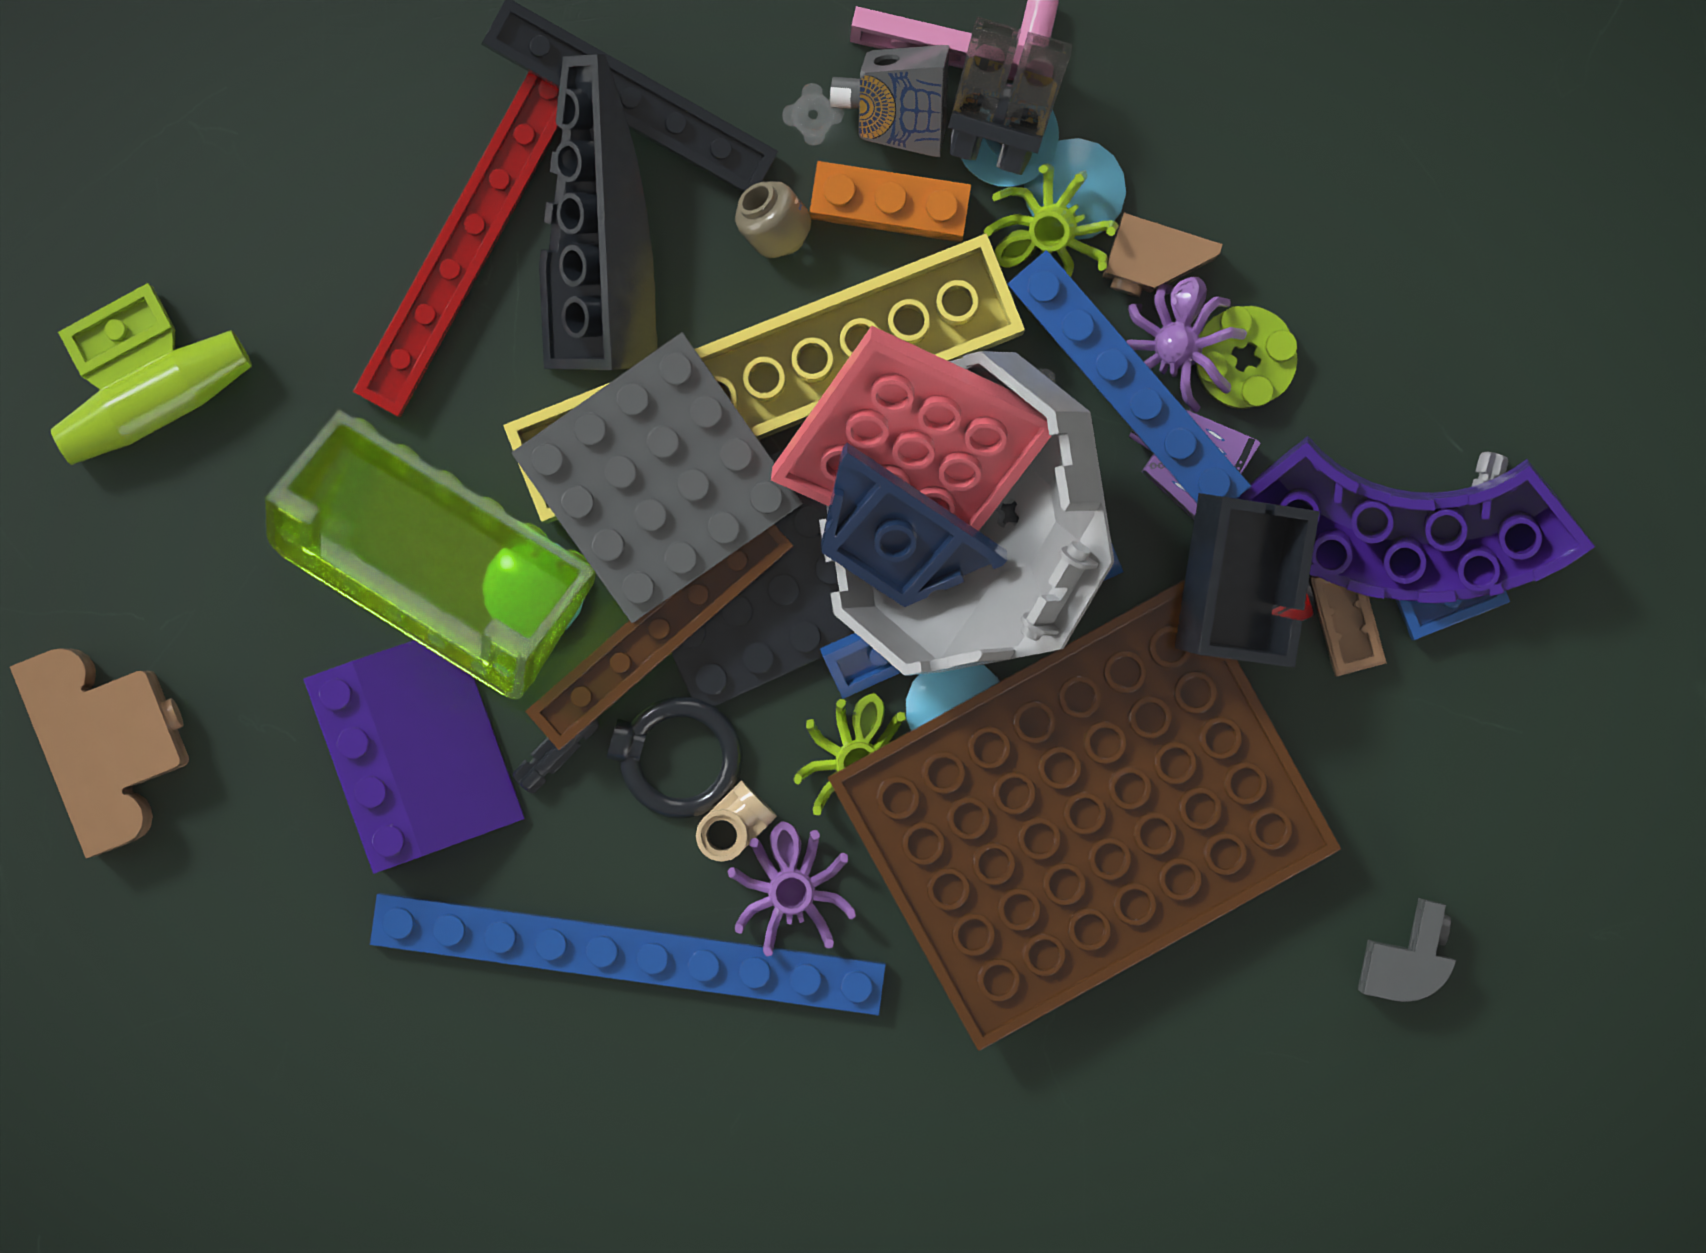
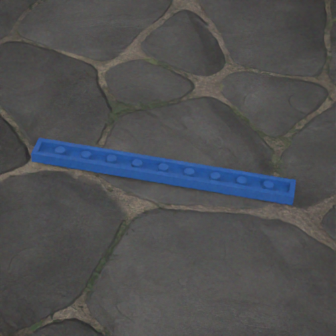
M378 893L376 897L370 945L872 1015H879L886 965L883 962L775 947L773 954L766 956L763 952L764 946L385 893Z

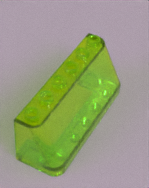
M340 410L336 412L265 497L267 539L282 557L495 691L511 699H520L534 682L595 582L596 572L581 553L575 550L566 551L550 541L547 535L537 526L531 523H521L508 515L495 500L485 496H477L463 487L453 474L445 470H435L422 462L418 455L406 445L393 444L380 436L375 428L364 419H353Z

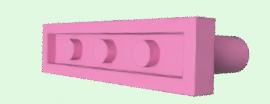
M1059 0L1027 1L1017 44L856 6L851 25L850 42L882 50L949 45L950 66L965 69L969 56L976 55L1003 63L1005 71L1002 73V78L1019 82L1022 70L1052 78L1057 53L1047 50ZM995 62L992 65H988L986 74L992 75L996 70L994 67ZM998 64V69L1002 70L1003 66ZM1026 71V72H1023L1022 75H1023L1024 77H1027V75H1028V72H1027V71ZM999 72L995 74L997 77L1001 76ZM1034 74L1031 75V78H1028L1030 85L1045 88L1042 81L1033 77Z

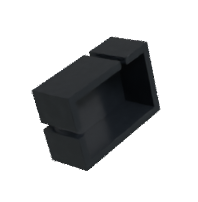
M1199 493L1175 648L1198 655L1295 668L1302 621L1273 615L1272 610L1273 604L1304 610L1320 511Z

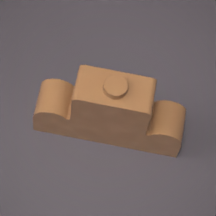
M75 649L50 650L10 666L86 859L101 855L144 836L151 827L152 809L146 798L138 793H134L132 788L181 768L189 762V756L178 731V728L184 726L181 713L172 698L166 700L156 674L153 671H136L92 689L96 678L95 665L88 655Z

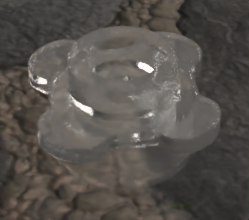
M812 83L803 87L802 96L794 105H787L784 108L782 117L786 125L795 126L804 135V141L807 144L815 146L824 141V134L830 130L833 124L841 123L844 117V110L841 108H831L830 101L822 93V88ZM816 110L818 117L810 119L808 116L809 111Z

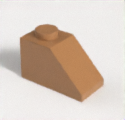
M1124 213L1109 254L1107 268L1104 270L1102 277L1113 280L1111 289L1130 296L1140 297L1142 290L1151 293L1158 286L1169 284L1214 261L1219 256L1223 244Z

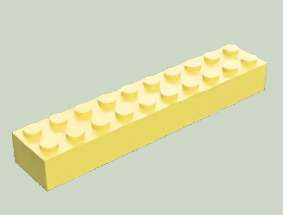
M986 233L696 348L695 351L754 435L760 440L803 423L871 326L947 361L961 359L963 355L984 351L1022 336L1025 329ZM608 384L503 425L513 451ZM520 466L541 522L548 524L558 520Z

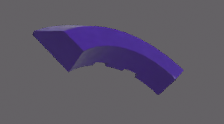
M1307 436L1250 483L1251 486L1236 498L1320 511L1310 575L1318 576L1335 585L1345 587L1347 590L1382 599L1385 597L1396 600L1418 601V603H1445L1485 595L1502 594L1504 591L1532 581L1536 582L1568 566L1595 547L1562 501L1528 459L1510 471L1473 487L1434 493L1410 492L1376 484L1355 475L1331 459Z

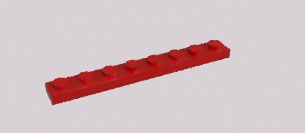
M528 72L354 388V393L398 417H401L560 128L556 124L559 89Z

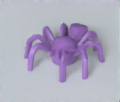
M1190 277L1180 281L1175 287L1169 284H1162L1157 287L1155 306L1163 325L1161 329L1140 315L1142 304L1129 305L1128 310L1132 321L1154 336L1155 340L1131 339L1126 342L1133 350L1155 351L1153 356L1144 361L1149 369L1161 362L1160 373L1165 375L1170 366L1172 377L1177 376L1178 368L1181 369L1180 389L1182 398L1188 407L1197 413L1201 406L1192 395L1190 385L1191 366L1195 363L1201 365L1214 384L1223 393H1229L1231 391V384L1221 375L1214 363L1202 354V349L1229 338L1244 340L1247 332L1245 329L1229 327L1200 338L1199 334L1211 312L1217 307H1229L1231 302L1227 298L1214 297L1204 305L1207 293L1206 285L1199 277ZM1165 294H1170L1171 306L1176 319L1175 322H1172L1168 312ZM1198 316V318H1197V320H1196L1194 326L1192 327V326H1191V323H1192V322L1195 320V318Z
M784 821L777 824L770 835V848L781 872H777L758 839L752 838L749 844L770 878V883L752 879L735 867H731L728 870L730 878L747 888L765 892L769 895L750 904L736 922L735 932L742 933L755 913L771 906L775 907L765 936L763 952L766 956L773 954L777 929L783 913L786 914L787 924H792V918L795 914L800 923L804 922L803 911H806L815 923L826 948H832L834 941L824 918L813 905V900L833 903L845 912L849 919L855 917L854 909L841 896L836 893L815 890L816 886L831 879L848 862V855L841 853L826 870L810 878L809 874L816 856L820 834L817 830L810 832L806 854L802 866L798 870L797 862L801 854L802 845L800 835L791 824Z

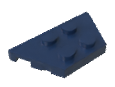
M849 443L844 445L841 451L821 541V551L824 555L903 607L927 598L933 591L947 590L965 582L964 575L990 564L993 569H997L1008 561L1006 549Z

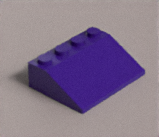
M456 626L353 660L303 679L373 874L525 819Z

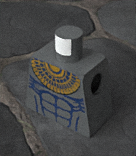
M949 45L883 49L867 52L861 68L860 79L832 78L830 107L859 110V137L863 140L928 156L940 157L946 137Z

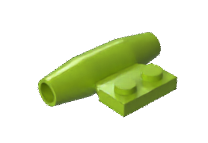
M149 283L59 331L58 333L81 377L100 389V391L51 429L53 439L67 462L73 465L128 446L204 405L252 367L251 360L234 331L230 330L175 350L176 330L154 287Z

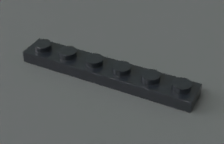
M513 0L504 1L481 43L482 46L558 89L560 87L563 57L605 54L625 111L629 129L742 193L752 185L762 182L778 153L776 149Z

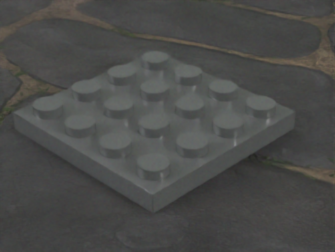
M683 332L511 452L631 623L641 618L803 504L793 490L771 481L772 467L775 463Z

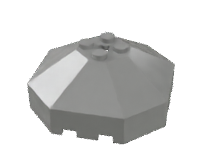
M979 351L963 355L961 359L949 361L1014 391L1047 418L1049 435H1052L979 530V532L1007 550L1008 561L997 569H993L990 564L964 575L965 582L947 590L933 591L927 598L903 607L825 555L826 562H835L839 591L831 593L834 615L904 676L941 673L1064 649L1114 563L1091 412L1016 352ZM1015 501L1017 503L1015 513L1019 516V520L1017 523L1008 522L1004 525L1005 513L1000 509L1002 503L1012 504ZM826 519L819 520L822 537Z

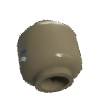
M773 181L756 183L749 187L739 199L735 222L739 232L756 252L766 258H779L796 252L803 245L811 228V216L806 206L789 186L782 182Z

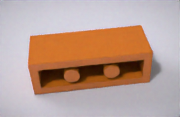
M817 161L810 216L813 220L962 243L971 185Z

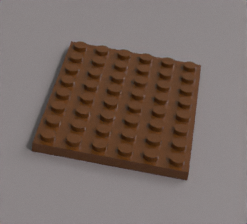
M1185 579L1068 643L1064 649L1050 653L827 777L978 1051L1341 850L1238 660L1198 655L1175 648Z

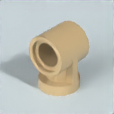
M741 780L703 817L697 827V845L701 852L711 860L720 862L732 860L777 815ZM715 821H728L735 827L737 839L730 848H717L709 840V827Z

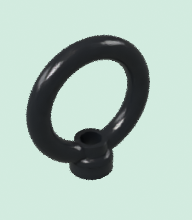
M672 697L657 701L643 709L632 722L617 719L606 757L620 761L621 773L628 789L643 806L657 814L671 818H692L710 812L736 786L743 762L741 742L731 721L713 705L691 697ZM687 717L698 720L711 729L721 746L722 765L718 777L707 790L693 797L674 798L660 793L647 781L641 768L640 755L647 734L657 724L670 718Z

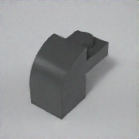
M1418 898L1408 948L1368 940L1358 990L1365 995L1409 1002L1428 997L1440 989L1451 975L1456 960L1448 956L1436 954L1438 945H1446L1450 932L1451 916L1444 915L1446 905Z

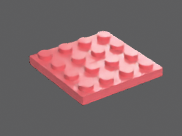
M871 326L773 465L771 481L829 506L841 451L844 445L849 443L979 531L1052 435H1049L1047 418L1014 391Z

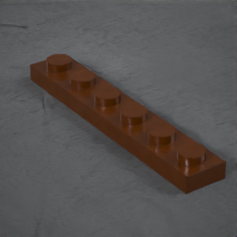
M773 524L633 623L630 620L525 712L558 750L563 749L793 548L794 545Z

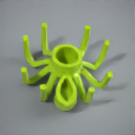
M1049 163L1043 164L1038 168L1039 172L1043 173L1044 206L1041 207L1031 191L1027 188L1008 187L993 194V201L1008 196L1022 197L1035 214L1034 217L1020 214L1010 215L995 221L985 228L984 233L990 236L1002 228L1016 224L1030 227L1029 230L1020 229L1013 231L999 242L994 251L999 266L1006 268L1014 267L1029 259L1038 247L1041 249L1039 256L1045 250L1050 254L1053 251H1057L1064 263L1063 269L1071 277L1074 262L1066 249L1069 246L1097 260L1099 271L1107 268L1108 257L1106 253L1076 240L1075 236L1106 231L1108 235L1113 236L1119 227L1117 222L1107 220L1077 226L1078 222L1085 219V214L1076 215L1075 211L1079 208L1078 204L1070 208L1066 207L1087 179L1086 170L1080 171L1075 175V178L1068 185L1056 204L1053 203L1054 167Z
M875 693L863 697L856 704L852 714L856 739L852 741L847 724L846 701L839 699L836 703V720L843 744L842 747L826 739L816 726L814 719H809L806 723V728L815 743L836 756V759L813 761L796 773L794 782L800 784L803 779L816 771H839L888 744L899 726L905 721V713H897L877 742L872 745L871 741L883 723L885 707L882 700ZM830 782L823 787L814 803V815H821L823 807L834 791Z

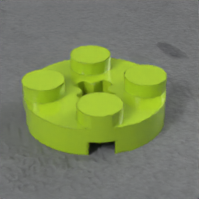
M1256 306L1231 307L1213 317L1199 334L1200 338L1229 327L1245 329L1247 335L1244 340L1229 338L1203 347L1202 354L1214 363L1221 375L1231 384V391L1223 393L1214 384L1206 370L1198 363H1195L1196 373L1205 392L1220 404L1234 409L1260 407L1279 397L1291 383L1297 367V341L1294 335L1290 333L1287 325L1274 313ZM1247 344H1250L1256 348L1254 356L1260 359L1257 368L1248 366L1244 372L1239 371L1235 368L1238 359L1231 355L1234 347L1243 349Z

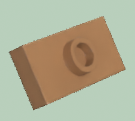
M1318 576L1309 577L1334 676H1341L1385 664L1386 659L1369 596L1347 590L1345 587L1335 585Z

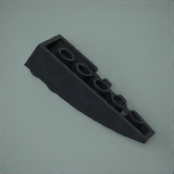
M606 55L565 56L562 60L556 124L562 129V138L557 150L552 151L550 172L557 174L555 199L553 202H546L544 222L552 224L549 249L541 250L539 262L544 369H629L655 352L658 342L656 333L654 264L648 212L638 160L625 111Z

